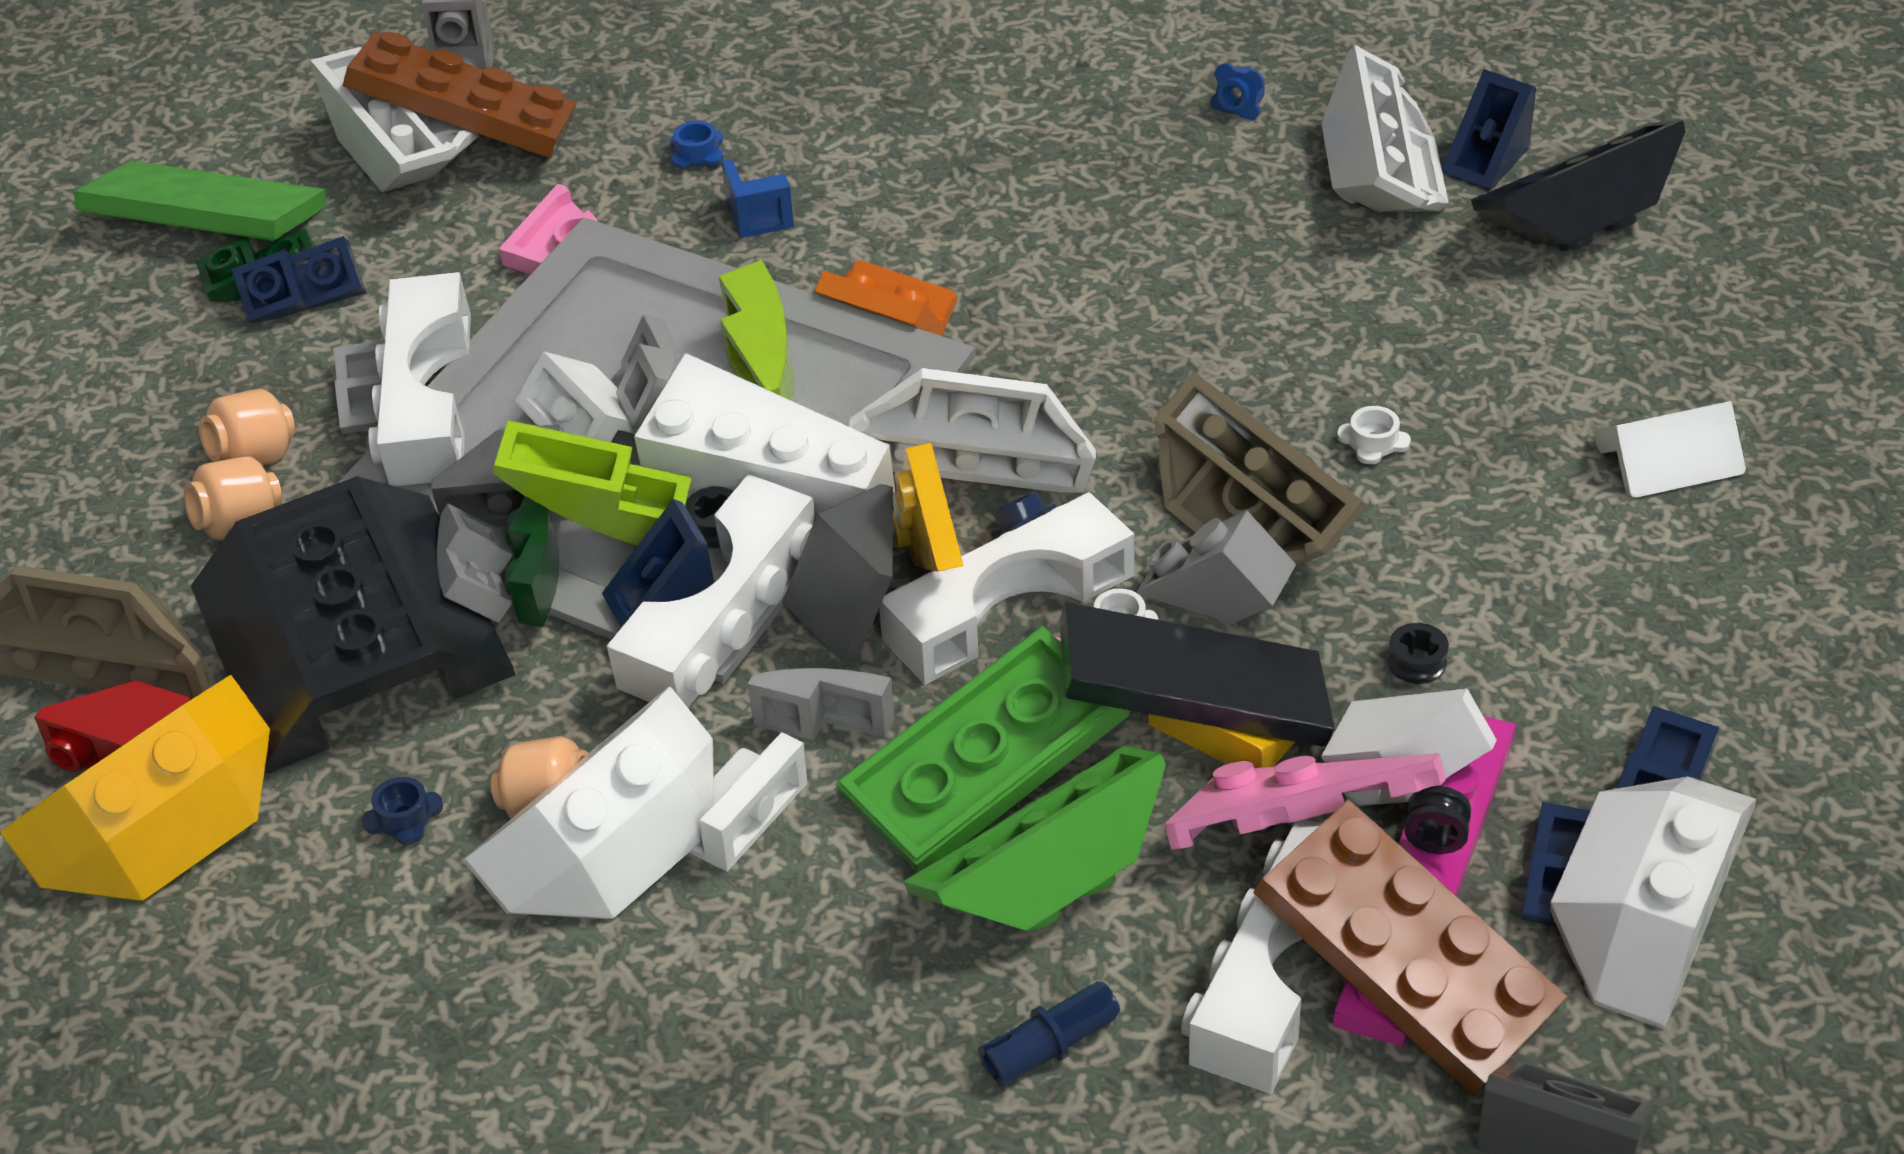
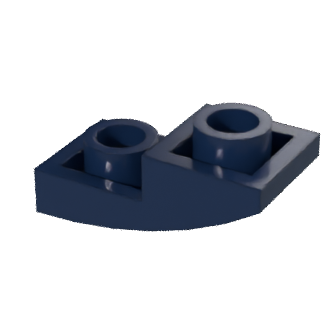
M344 236L290 255L286 250H282L231 269L248 320L251 323L277 319L367 293L350 243Z

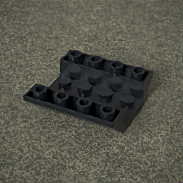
M356 476L236 521L192 583V591L227 677L232 675L270 728L265 763L267 774L330 749L319 716L438 669L441 670L454 699L516 675L491 620L443 595L437 564V540L440 517L430 496Z

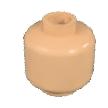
M253 389L214 399L207 409L206 416H203L200 420L199 433L203 449L211 461L215 462L241 456H250L260 462L262 466H265L284 457L288 450L289 439L295 433V423L287 405L280 404L275 396L265 389Z
M241 456L200 465L193 474L192 482H188L185 485L184 503L192 526L196 530H203L211 539L222 541L236 521L281 505L282 492L280 483L273 472L266 473L262 464L255 458Z
M561 736L518 742L510 746L502 756L499 770H495L491 778V792L496 806L501 810H505L510 819L513 818L589 753L585 750H580L571 739Z

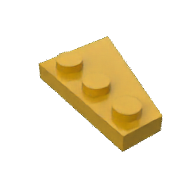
M932 443L906 448L903 471L895 472L897 492H893V536L897 548L908 546L913 566L936 572L962 567L964 565Z

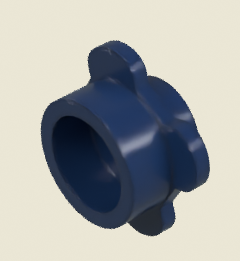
M1037 491L1021 497L992 512L1000 529L990 534L993 539H996L1002 534L1013 531L1056 508V505L1045 508Z
M410 777L392 778L376 788L371 799L373 810H369L363 815L362 823L365 831L369 834L382 832L396 837L400 844H414L423 838V828L429 819L440 814L443 810L442 798L436 792L426 793L424 786L416 779Z

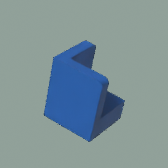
M733 159L722 161L726 201L740 238L794 227L790 185L785 174L741 182Z

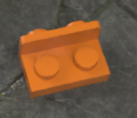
M862 260L856 261L852 270H847L844 277L823 270L815 288V292L820 296L940 336L943 335L958 300L957 295L950 289Z

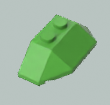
M1122 746L1096 765L1080 772L903 881L908 894L1025 931L1038 930L1052 924L1061 916L1060 909L1081 896L1093 895L1107 889L1115 882V874L1137 861L1166 767L1162 754Z

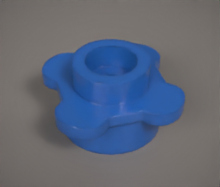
M1231 63L1219 65L1214 72L1218 82L1216 94L1211 97L1212 108L1234 113L1249 120L1256 119L1261 112L1258 104L1263 99L1265 93L1264 78L1261 73L1246 66L1234 68ZM1234 88H1238L1240 90V97L1234 94Z
M690 121L681 124L675 129L673 136L670 138V145L675 148V153L670 156L671 164L678 168H686L689 165L699 166L706 164L713 166L719 164L724 159L723 151L719 149V145L723 142L722 133L717 131L712 124L705 121Z

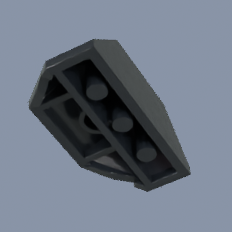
M1680 120L1644 124L1616 138L1471 199L1473 210L1534 244H1558L1561 251L1585 246L1593 241L1591 233L1604 228V231H1612L1630 226L1637 222L1636 213L1658 203L1686 132L1684 122Z

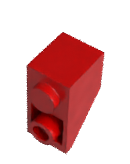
M135 680L43 707L34 718L44 741L47 756L60 768L75 772L79 768L88 770L190 701L191 698Z

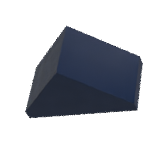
M1483 69L1441 169L1442 173L1492 190L1530 147L1536 88L1533 85Z
M675 499L670 502L603 590L602 595L620 628L623 627L643 601L669 602L681 600L702 592L714 583L707 542L683 502Z

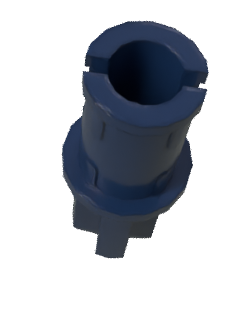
M1095 982L1048 1010L1038 1006L1031 1010L1030 1019L1019 1024L1018 1027L1006 1034L1000 1035L978 1047L983 1067L994 1080L999 1078L997 1083L1002 1089L1025 1075L1028 1071L1054 1057L1061 1061L1068 1057L1069 1046L1116 1019L1121 1010L1118 1000L1106 983Z

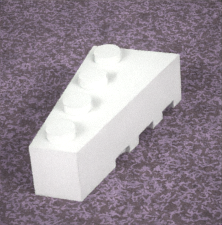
M687 353L684 354L634 436L640 466L692 477L688 498L698 490L711 486L725 487L734 491L747 474L813 497L816 516L818 513L879 484L893 486V492H895L890 445Z

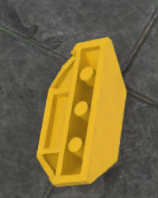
M229 675L65 784L0 831V835L41 889L144 901L258 820L270 728L232 675Z

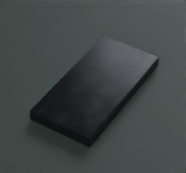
M1065 602L1059 624L1065 697L1068 699L1327 747L1335 727L1319 651Z

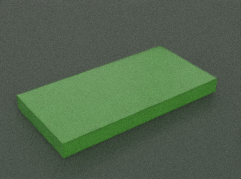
M129 161L74 191L75 209L80 212L275 241L323 210L326 205L325 189Z
M1041 626L838 780L835 785L839 795L918 873L967 843L1130 716V710L1065 697L1061 642L1044 626Z

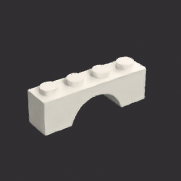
M460 272L391 279L389 283L388 304L379 306V322L385 344L376 345V364L382 382L381 385H374L372 388L373 409L378 421V427L369 428V448L373 463L383 464L389 485L395 487L432 483L435 477L464 456L465 436L453 393L442 392L425 386L429 378L440 368L454 360L469 355L471 313Z
M747 474L714 515L722 558L729 564L727 569L710 587L691 597L669 602H642L607 645L617 689L650 702L670 686L688 708L698 695L705 694L712 686L717 671L733 650L740 649L746 643L752 626L769 605L776 604L781 598L786 583L795 571L816 518L813 497Z
M1088 492L961 556L964 566L940 572L932 571L884 595L879 607L882 641L926 685L979 657L977 625L982 616L998 602L1017 594L1039 591L1059 593L1085 602L1133 577L1134 533Z
M1309 818L1295 821L1286 840L1277 838L1273 842L1266 858L1263 876L1272 870L1322 823ZM1250 888L1239 910L1237 918V928L1239 930L1232 942L1222 940L1219 944L1210 968L1209 979L1212 982L1205 995L1195 993L1190 999L1183 1017L1181 1034L1189 1037V1065L1272 1094L1299 1039L1301 997L1281 981L1274 971L1272 964L1286 948L1303 938L1253 893L1255 889Z

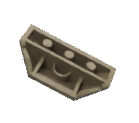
M1194 371L1154 418L1156 437L1159 438V464L1164 507L1195 533L1205 523L1214 518H1219L1223 522L1247 510L1295 564H1300L1325 556L1367 507L1355 494Z
M16 565L0 581V674L96 690H104L136 680L190 697L191 700L210 688L200 656L168 602L140 585L125 581Z

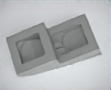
M646 315L642 316L620 363L625 375L616 392L632 427L637 429L640 428L667 384L675 364L674 344L665 320Z
M385 340L333 348L337 379L334 380L342 435L367 431L370 427H378V421L373 409L372 388L374 385H381L382 382L376 364V345L385 344Z
M447 504L441 513L437 540V565L443 595L499 623L512 604V600L500 577L513 556L511 549L500 529Z
M797 668L753 674L748 682L753 725L814 741L825 722L885 738L895 720L891 677L843 669Z

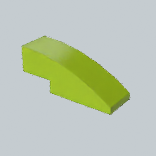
M762 260L719 275L726 316L720 319L727 363L736 376L792 401L794 378L784 309L775 282Z
M511 420L507 421L493 469L495 476L524 496L554 513L595 532L638 546L673 499L683 502L686 506L692 478L630 464L633 448L631 446Z

